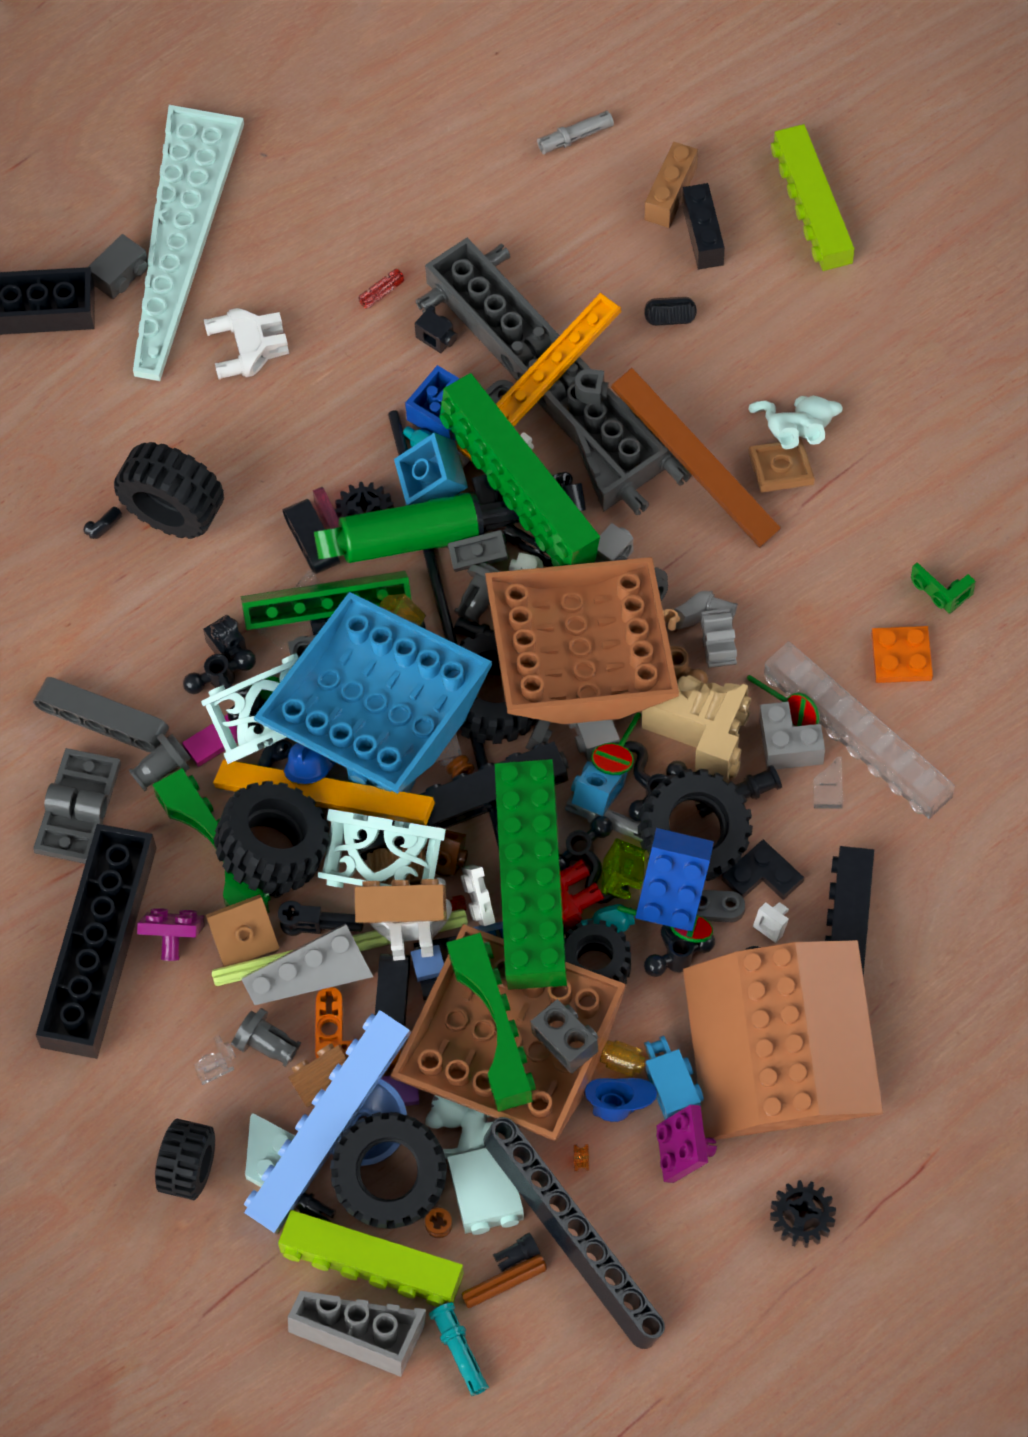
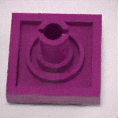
M153 908L151 912H147L137 923V934L162 936L161 960L177 961L179 960V937L196 938L204 928L205 915H197L195 910H180L179 914L168 913V909Z
M690 1104L656 1125V1136L661 1158L660 1166L664 1182L674 1183L707 1164L708 1157H713L716 1153L717 1146L708 1145L715 1144L716 1140L714 1138H705L701 1106Z

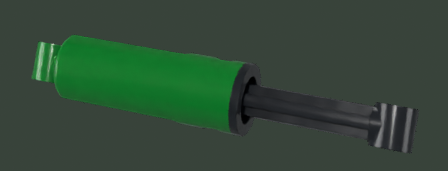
M582 483L561 486L580 511L586 510ZM467 492L453 497L445 496L429 499L423 503L339 518L337 528L314 532L318 559L344 555L347 563H354L429 548L448 547V543L483 535L484 526L519 520V516L514 510L508 509L504 500L479 504L475 492Z

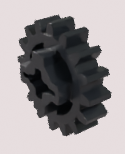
M359 482V488L355 489L354 486L349 485L348 493L340 492L341 499L335 501V518L339 521L341 517L363 514V506L366 508V513L394 508V503L391 502L390 493L384 494L383 486L374 489V482H370L368 487H364L363 482Z
M798 1180L797 1188H793L788 1183L785 1188L786 1193L777 1191L776 1198L778 1201L771 1202V1209L774 1212L770 1213V1221H777L773 1226L774 1232L783 1231L781 1235L782 1241L790 1237L792 1238V1246L795 1247L798 1241H803L804 1247L808 1248L809 1240L813 1239L818 1245L821 1240L820 1235L828 1238L830 1235L828 1227H834L835 1219L832 1216L836 1214V1207L830 1206L833 1200L832 1196L823 1197L824 1187L816 1191L814 1190V1182L811 1181L808 1187H803L802 1181ZM813 1200L820 1205L821 1209L815 1206ZM802 1210L807 1211L804 1218L799 1216ZM784 1219L790 1220L793 1228H791ZM811 1227H814V1228H815V1229L810 1230V1231H805V1230H807V1229H809V1228H811Z

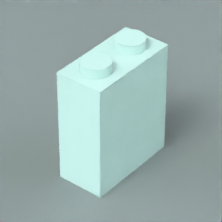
M486 1148L447 1157L465 1234L480 1235L488 1232L492 1227L501 1225L503 1228H508L524 1220L519 1191Z

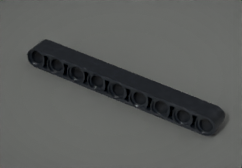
M506 1117L497 1118L484 1136L486 1149L630 1341L640 1349L652 1347L664 1333L665 1323L662 1317L517 1125ZM495 1132L501 1133L505 1139L499 1138ZM513 1156L522 1159L523 1163L517 1162ZM531 1180L539 1182L541 1187L535 1186ZM550 1204L557 1206L560 1212L554 1211ZM568 1228L575 1230L578 1236L572 1235ZM587 1253L593 1254L597 1261L591 1260ZM605 1277L612 1279L615 1285L609 1284ZM624 1302L630 1303L633 1307V1310L628 1309L624 1305ZM642 1326L650 1329L652 1335L647 1334Z

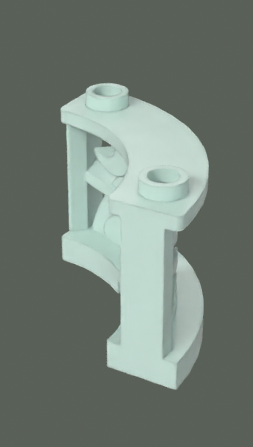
M297 653L282 659V665L228 689H225L224 685L219 686L208 692L209 698L201 701L202 705L206 706L226 750L224 757L228 764L286 738V736L264 725L263 732L255 734V726L248 728V723L256 722L254 721V716L249 717L259 692L261 690L274 691L280 684L265 679L280 673L279 682H281L299 659ZM251 686L245 698L236 693ZM230 699L234 701L235 706L233 709H226V711L230 714H239L237 720L226 722L219 703ZM237 726L238 746L229 727Z
M328 809L327 820L331 821L330 839L326 849L323 872H318L317 877L327 879L326 885L344 888V883L362 886V881L382 882L393 876L395 880H406L405 878L408 874L418 877L416 870L408 866L411 862L424 866L422 879H434L441 840L444 841L446 829L396 820L394 826H392L393 820ZM365 830L367 832L366 840L355 843V839L361 840L359 836L360 831ZM384 830V840L388 849L400 858L387 868L374 873L365 864L358 849L370 846L378 837L379 831ZM399 836L405 839L404 844L400 845L403 848H408L405 852L398 849L394 844L395 839ZM429 838L426 859L424 861L417 856ZM347 850L349 856L341 858L342 851ZM345 862L347 865L346 871L339 873L340 863ZM357 869L366 880L351 878V876L354 875ZM380 883V886H392L390 884Z

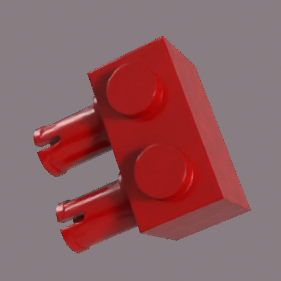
M582 859L560 871L564 934L570 928L572 930L575 929V924L581 922L582 910L604 899L596 883L575 895L567 892L569 886L590 876Z

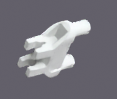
M234 308L230 309L227 315L204 319L207 336L231 330V333L234 332L240 354L238 359L215 363L218 380L239 374L245 377L254 376L268 359L289 354L285 333L280 334L283 333L279 312L257 316L246 310Z
M437 878L439 884L446 885L444 879ZM446 899L448 921L452 912V904ZM447 921L370 924L379 934L391 942L393 960L396 961L405 960V941L419 940L422 958L434 956L432 938L443 928Z

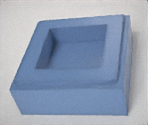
M439 945L433 946L434 956L422 958L421 949L410 951L418 982L438 977L444 965Z

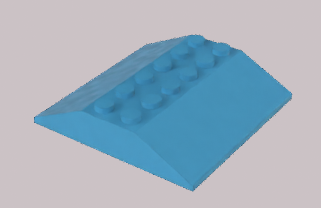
M349 592L254 716V721L398 794L435 763L464 723L492 666V661Z

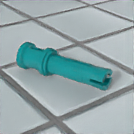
M454 1303L443 1304L429 1313V1317L431 1320H435L441 1333L440 1340L444 1345H448L467 1384L470 1395L476 1396L487 1390L489 1386L465 1338L466 1328L460 1325L455 1315Z

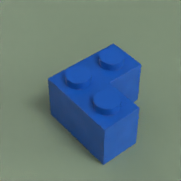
M437 365L405 402L407 420L421 429L437 433L455 441L454 433L450 428L446 429L443 426L439 416L443 389L459 380V378Z

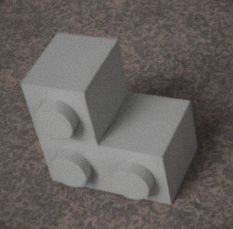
M789 702L760 705L759 723L766 768L770 765H773L775 769L823 765L825 746L821 724L792 727Z

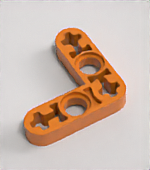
M335 987L321 989L316 995V1059L319 1058L317 1052L330 1043L334 1047L342 1045L345 1052L352 1043V1041H343V1000L340 991ZM328 996H332L334 1000L332 1002V1014H327V1007L324 1002ZM332 1022L338 1028L333 1035H325L321 1032V1027L325 1023ZM401 1049L387 1070L394 1069L401 1055Z

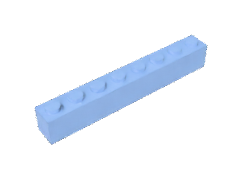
M380 1010L377 1015L372 1013L362 1027L366 1030L360 1040L355 1038L346 1051V1054L349 1055L343 1065L338 1063L329 1076L332 1082L326 1091L321 1089L312 1101V1104L315 1105L309 1116L304 1114L295 1127L298 1133L292 1141L289 1139L285 1141L278 1152V1155L281 1156L275 1167L270 1165L261 1178L264 1181L258 1192L253 1190L244 1203L247 1207L244 1213L275 1234H278L286 1222L290 1210H294L299 1199L306 1192L334 1150L337 1142L342 1138V1134L348 1129L411 1034L408 1028Z

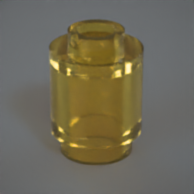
M607 1040L600 1062L606 1064L608 1069L633 1077L635 1073L640 1074L642 1072L646 1057L642 1056L643 1049L618 1040L614 1042Z

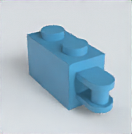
M665 1036L659 1037V1041L653 1043L649 1041L644 1042L649 1058L646 1061L645 1072L649 1081L656 1087V1099L664 1119L666 1120L690 1104L700 1106L704 1098L699 1084L694 1085L690 1077L693 1074L689 1059L687 1057L682 1058L679 1049L671 1052ZM664 1052V1055L658 1057L655 1056V1054Z

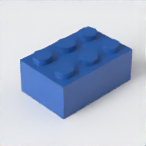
M656 828L635 918L692 932L714 841Z

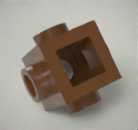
M450 830L445 831L444 841L441 840L436 874L441 876L455 875L460 867L465 866L468 857V850H464L467 834ZM427 843L426 849H425V858H426L428 843Z

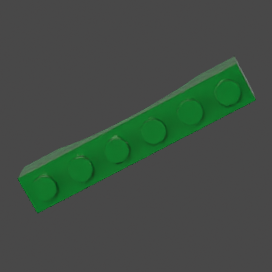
M183 768L152 784L155 796L168 817L194 828L214 846L215 830L220 818L215 820L212 815L214 809L207 797L201 798L197 792L200 790V787L193 775L188 777ZM225 870L223 898L226 907L260 894L267 914L270 913L268 901L271 898L268 893H263L261 889H256V891L249 889V885L244 882L238 883L233 879L234 875L232 873L228 874Z
M481 933L447 942L448 954L456 980L468 987L483 1001L490 1011L497 1028V1047L493 1063L488 1072V1079L498 1112L533 1102L531 1091L536 1090L532 1073H525L523 1064L527 1063V1058L523 1046L517 1047L514 1039L519 1037L515 1020H508L506 1011L511 1009L506 993L500 995L498 985L502 984L498 968L491 967L489 960L494 959L489 941L484 943Z

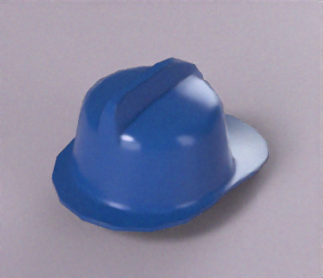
M296 743L290 749L284 773L287 779L297 784L315 783L323 779L336 762Z
M599 1078L586 1085L585 1095L593 1106L594 1116L609 1122H619L627 1118L634 1110L643 1109L651 1105L656 1099L657 1090L650 1081L640 1078Z

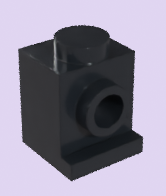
M432 305L414 323L416 338L440 354L447 347H451L458 337V334L453 331L451 321L444 316H438L435 312V307Z

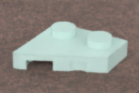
M254 1113L250 1116L245 1177L250 1182L261 1187L264 1183L261 1180L264 1172L270 1165L276 1166L281 1158L278 1155L279 1150L287 1139L292 1141L295 1135Z

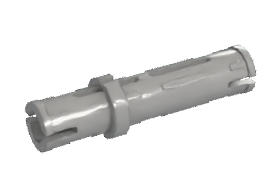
M606 110L566 128L562 126L556 132L538 138V147L542 154L560 147H569L576 140L612 127L614 125L613 118L609 111Z
M574 794L570 795L565 807L566 811L588 819L589 823L597 816H601L572 804ZM609 809L603 815L611 820L612 830L640 842L643 841L642 835H638V825L640 822Z

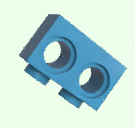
M587 761L581 776L577 775L572 783L571 791L574 792L572 804L603 816L624 788L628 772L621 775L605 774L597 770L592 762Z

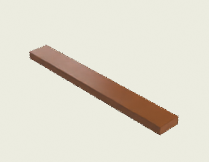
M633 368L629 369L612 384L611 388L759 548L781 529Z

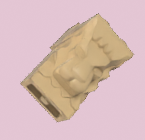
M691 675L681 676L677 681L678 697L642 710V729L696 747L695 772L699 769H706L708 774L711 775L717 772L723 775V781L728 783L730 777L735 778L741 764L739 758L742 749L738 748L740 738L738 731L740 725L745 727L750 715L748 708L751 697H748V685L725 683L723 687L716 683L705 684Z

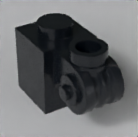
M225 615L205 627L203 631L206 643L214 654H222L228 661H231L238 651L247 648L244 637L238 631L237 621L229 615Z

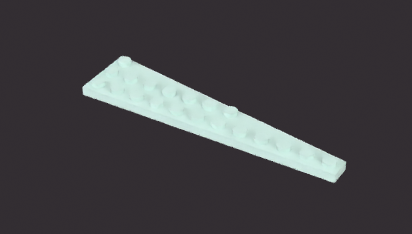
M169 105L165 129L166 137L165 144H163V159L160 166V181L157 189V203L155 204L148 255V271L145 278V293L142 300V315L139 322V337L137 339L133 367L135 377L156 381L161 380L243 130L244 119L241 117Z

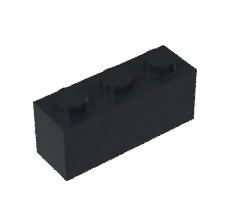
M704 183L682 187V208L698 270L724 266L725 247L709 184Z

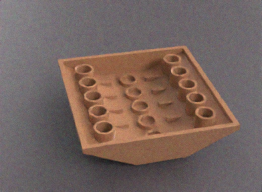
M652 557L485 573L508 714L559 724L621 719L679 696Z
M463 924L456 940L481 933L483 942L489 941L494 959L489 961L492 968L497 967L499 970L502 984L498 985L500 995L504 993L507 995L511 1010L506 1011L508 1020H515L519 1037L514 1039L517 1047L523 1046L527 1058V1063L523 1064L525 1073L531 1072L536 1090L531 1091L533 1102L498 1112L488 1079V1072L493 1063L497 1047V1028L490 1011L483 1001L468 987L456 980L449 955L391 1073V1078L491 1117H506L511 1119L517 1127L556 1141L582 1100L586 1085L589 1084L601 1058L626 984L566 962L567 986L508 990L505 975L504 939ZM557 999L564 1006L570 1005L576 1011L579 1017L578 1020L584 1026H591L598 1035L599 1052L572 1074L532 1034L530 1021ZM554 1021L550 1024V1026L558 1028L561 1027L564 1023L561 1021ZM575 1041L571 1043L569 1046L572 1048H580L584 1045V1043L580 1041Z
M858 940L779 944L733 952L683 969L697 1081L704 1098L701 1101V1112L705 1138L720 1140L884 1114Z

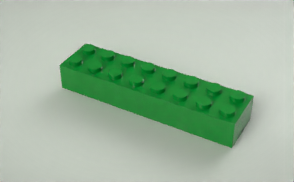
M469 373L443 389L439 416L441 423L446 429L450 428L454 433L458 445L468 451L475 467L483 470L490 486L501 493L508 509L514 510L519 516L522 527L526 531L530 530L540 550L546 551L551 557L553 566L595 563L600 535L475 377Z
M553 759L496 763L495 781L508 990L567 986Z

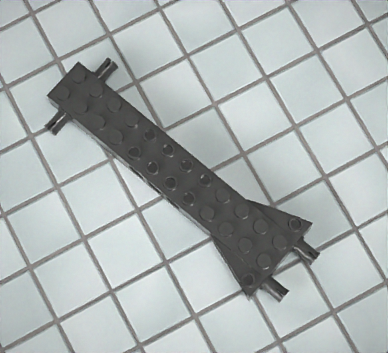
M467 237L425 265L426 282L432 290L416 299V304L420 311L422 310V313H424L430 305L436 307L442 302L446 303L518 381L560 335L496 268L497 265L510 258L507 248H504L503 244H499L484 255ZM579 357L537 403L578 446L603 512L620 500H623L634 511L635 515H640L641 511L639 509L644 512L648 508L649 502L636 489L664 470L680 486L684 484L682 479L687 482L692 474L610 388L608 389L607 398H601L600 405L582 403L577 399L575 395V377L580 371L591 369Z

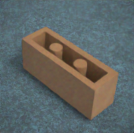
M673 141L645 201L646 221L667 228L670 227L682 202V187L689 186L696 172L698 149Z
M422 879L421 885H409V880H392V886H380V881H362V887H355L356 923L447 921L446 885L439 884L438 879Z

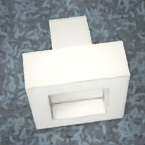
M765 902L758 910L753 927L776 943L784 934L789 920L784 915L789 909L780 902L774 907Z

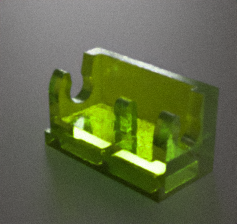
M616 838L603 859L601 892L606 895L610 893L623 899H630L631 893L622 890L621 886L629 885L631 888L640 889L643 884L645 851L640 847Z

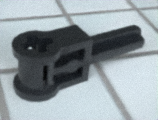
M287 901L278 910L280 927L289 936H297L301 933L321 934V929L333 930L343 924L347 925L349 931L361 932L364 927V923L355 922V914L322 912L321 907L304 906L296 901Z

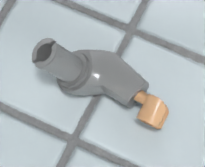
M700 591L674 610H663L665 623H668L667 628L673 631L675 628L682 629L696 625L702 619L701 612L729 608L733 620L738 604L716 598L713 591Z

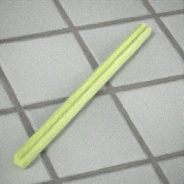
M465 910L452 911L448 921L439 932L459 928L463 924L467 925L468 920ZM376 930L352 935L360 951L391 944L388 939ZM291 951L213 969L212 977L215 986L241 981V977Z

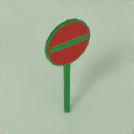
M747 676L748 681L782 702H789L791 721L795 727L819 724L817 706L807 695L797 692L786 698L753 676Z
M641 713L635 714L619 744L604 743L593 750L591 760L597 770L609 775H621L632 768L634 762L633 754L624 745L640 719Z
M620 905L617 907L618 911L636 916L637 910ZM696 915L692 932L671 927L674 934L690 942H705L713 935L711 923Z

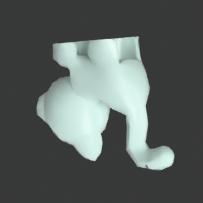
M814 395L798 397L794 403L796 407L795 412L776 413V406L767 400L756 401L750 404L748 408L750 413L766 411L765 417L768 421V427L784 449H792L798 446L799 437L806 439L809 444L821 443L825 439L824 428L831 422L834 416L843 410L839 402L828 401Z
M435 1095L431 1104V1111L426 1116L425 1125L436 1129L441 1127H462L458 1147L443 1149L445 1159L450 1156L486 1148L484 1136L494 1121H487V1117H490L489 1115Z

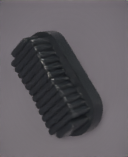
M689 297L653 298L646 303L644 314L648 323L655 326L688 324L695 319L697 308L695 302Z

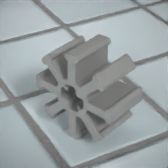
M729 608L701 612L703 647H705V660L708 668L737 664V649L734 643L735 631L732 628V615Z

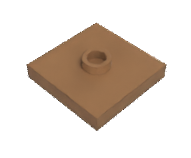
M799 439L798 446L792 449L782 448L780 442L749 447L748 454L761 493L814 485L815 478L802 439Z
M260 894L205 915L224 967L249 961L280 949Z

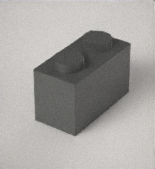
M121 234L88 267H91L95 287L114 299L119 293L126 291L129 284L137 276L142 275L146 271L148 259L145 249L124 234Z

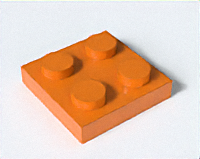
M928 626L872 628L871 636L876 683L932 681L933 673Z

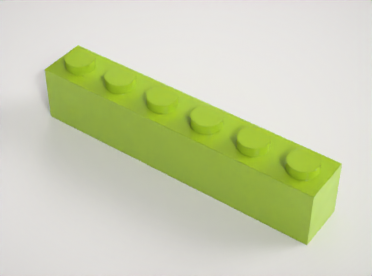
M805 124L775 131L774 142L771 143L772 155L774 158H778L780 162V175L782 179L786 178L788 182V195L790 199L795 200L798 220H803L805 225L803 226L806 240L812 243L814 261L820 263L822 271L853 264L854 246Z
M290 1210L278 1242L280 1252L289 1260L300 1262L301 1259L312 1262L311 1265L323 1271H328L329 1268L340 1271L343 1277L351 1280H357V1278L369 1281L370 1285L379 1289L393 1288L398 1290L397 1292L407 1298L421 1297L427 1299L426 1302L435 1307L450 1302L454 1303L464 1275L462 1264Z

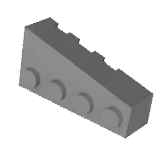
M343 924L241 977V980L254 1005H259L371 978L373 975L347 925Z
M300 1291L288 1315V1332L401 1377L425 1326L426 1309L415 1308L410 1310L400 1308V1305L387 1304V1306L370 1304L367 1300L357 1299L356 1301L340 1299L339 1296Z

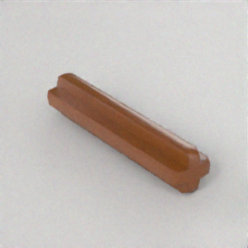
M536 1255L463 1291L461 1294L463 1302L467 1308H472L545 1272L547 1266L543 1257Z

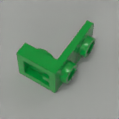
M915 563L912 566L911 580L914 586L921 591L924 590L938 608L945 609L949 614L974 594L976 581L969 574L961 580L956 579L946 589L919 563Z

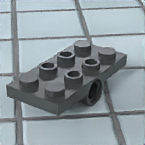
M65 748L55 782L49 785L46 792L45 813L33 848L35 854L83 864L86 863L96 825H102L121 767L120 759Z

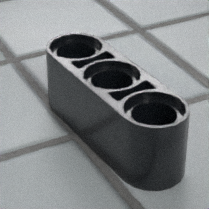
M309 499L282 509L286 523L314 574L340 564L339 556L318 559L314 532L325 530Z
M380 954L375 1015L380 1010L403 1026H406L410 955H405V960L396 961L393 960V954Z

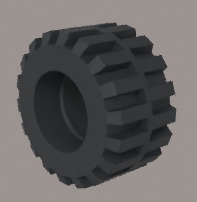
M593 919L587 920V925L584 926L581 922L575 924V931L570 928L566 932L564 941L567 963L627 984V978L631 974V946L629 941H626V935L623 931L617 933V926L611 924L608 927L606 926V921L600 920L599 924H594ZM601 951L611 958V962L602 969L590 970L583 967L578 962V959L586 952Z
M178 1118L170 1124L163 1137L156 1163L155 1183L158 1192L190 1200L198 1198L207 1183L215 1153V1133L213 1127Z

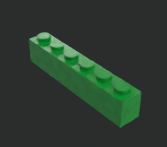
M406 571L240 596L246 630L331 617L349 592L383 609L411 605L409 578Z

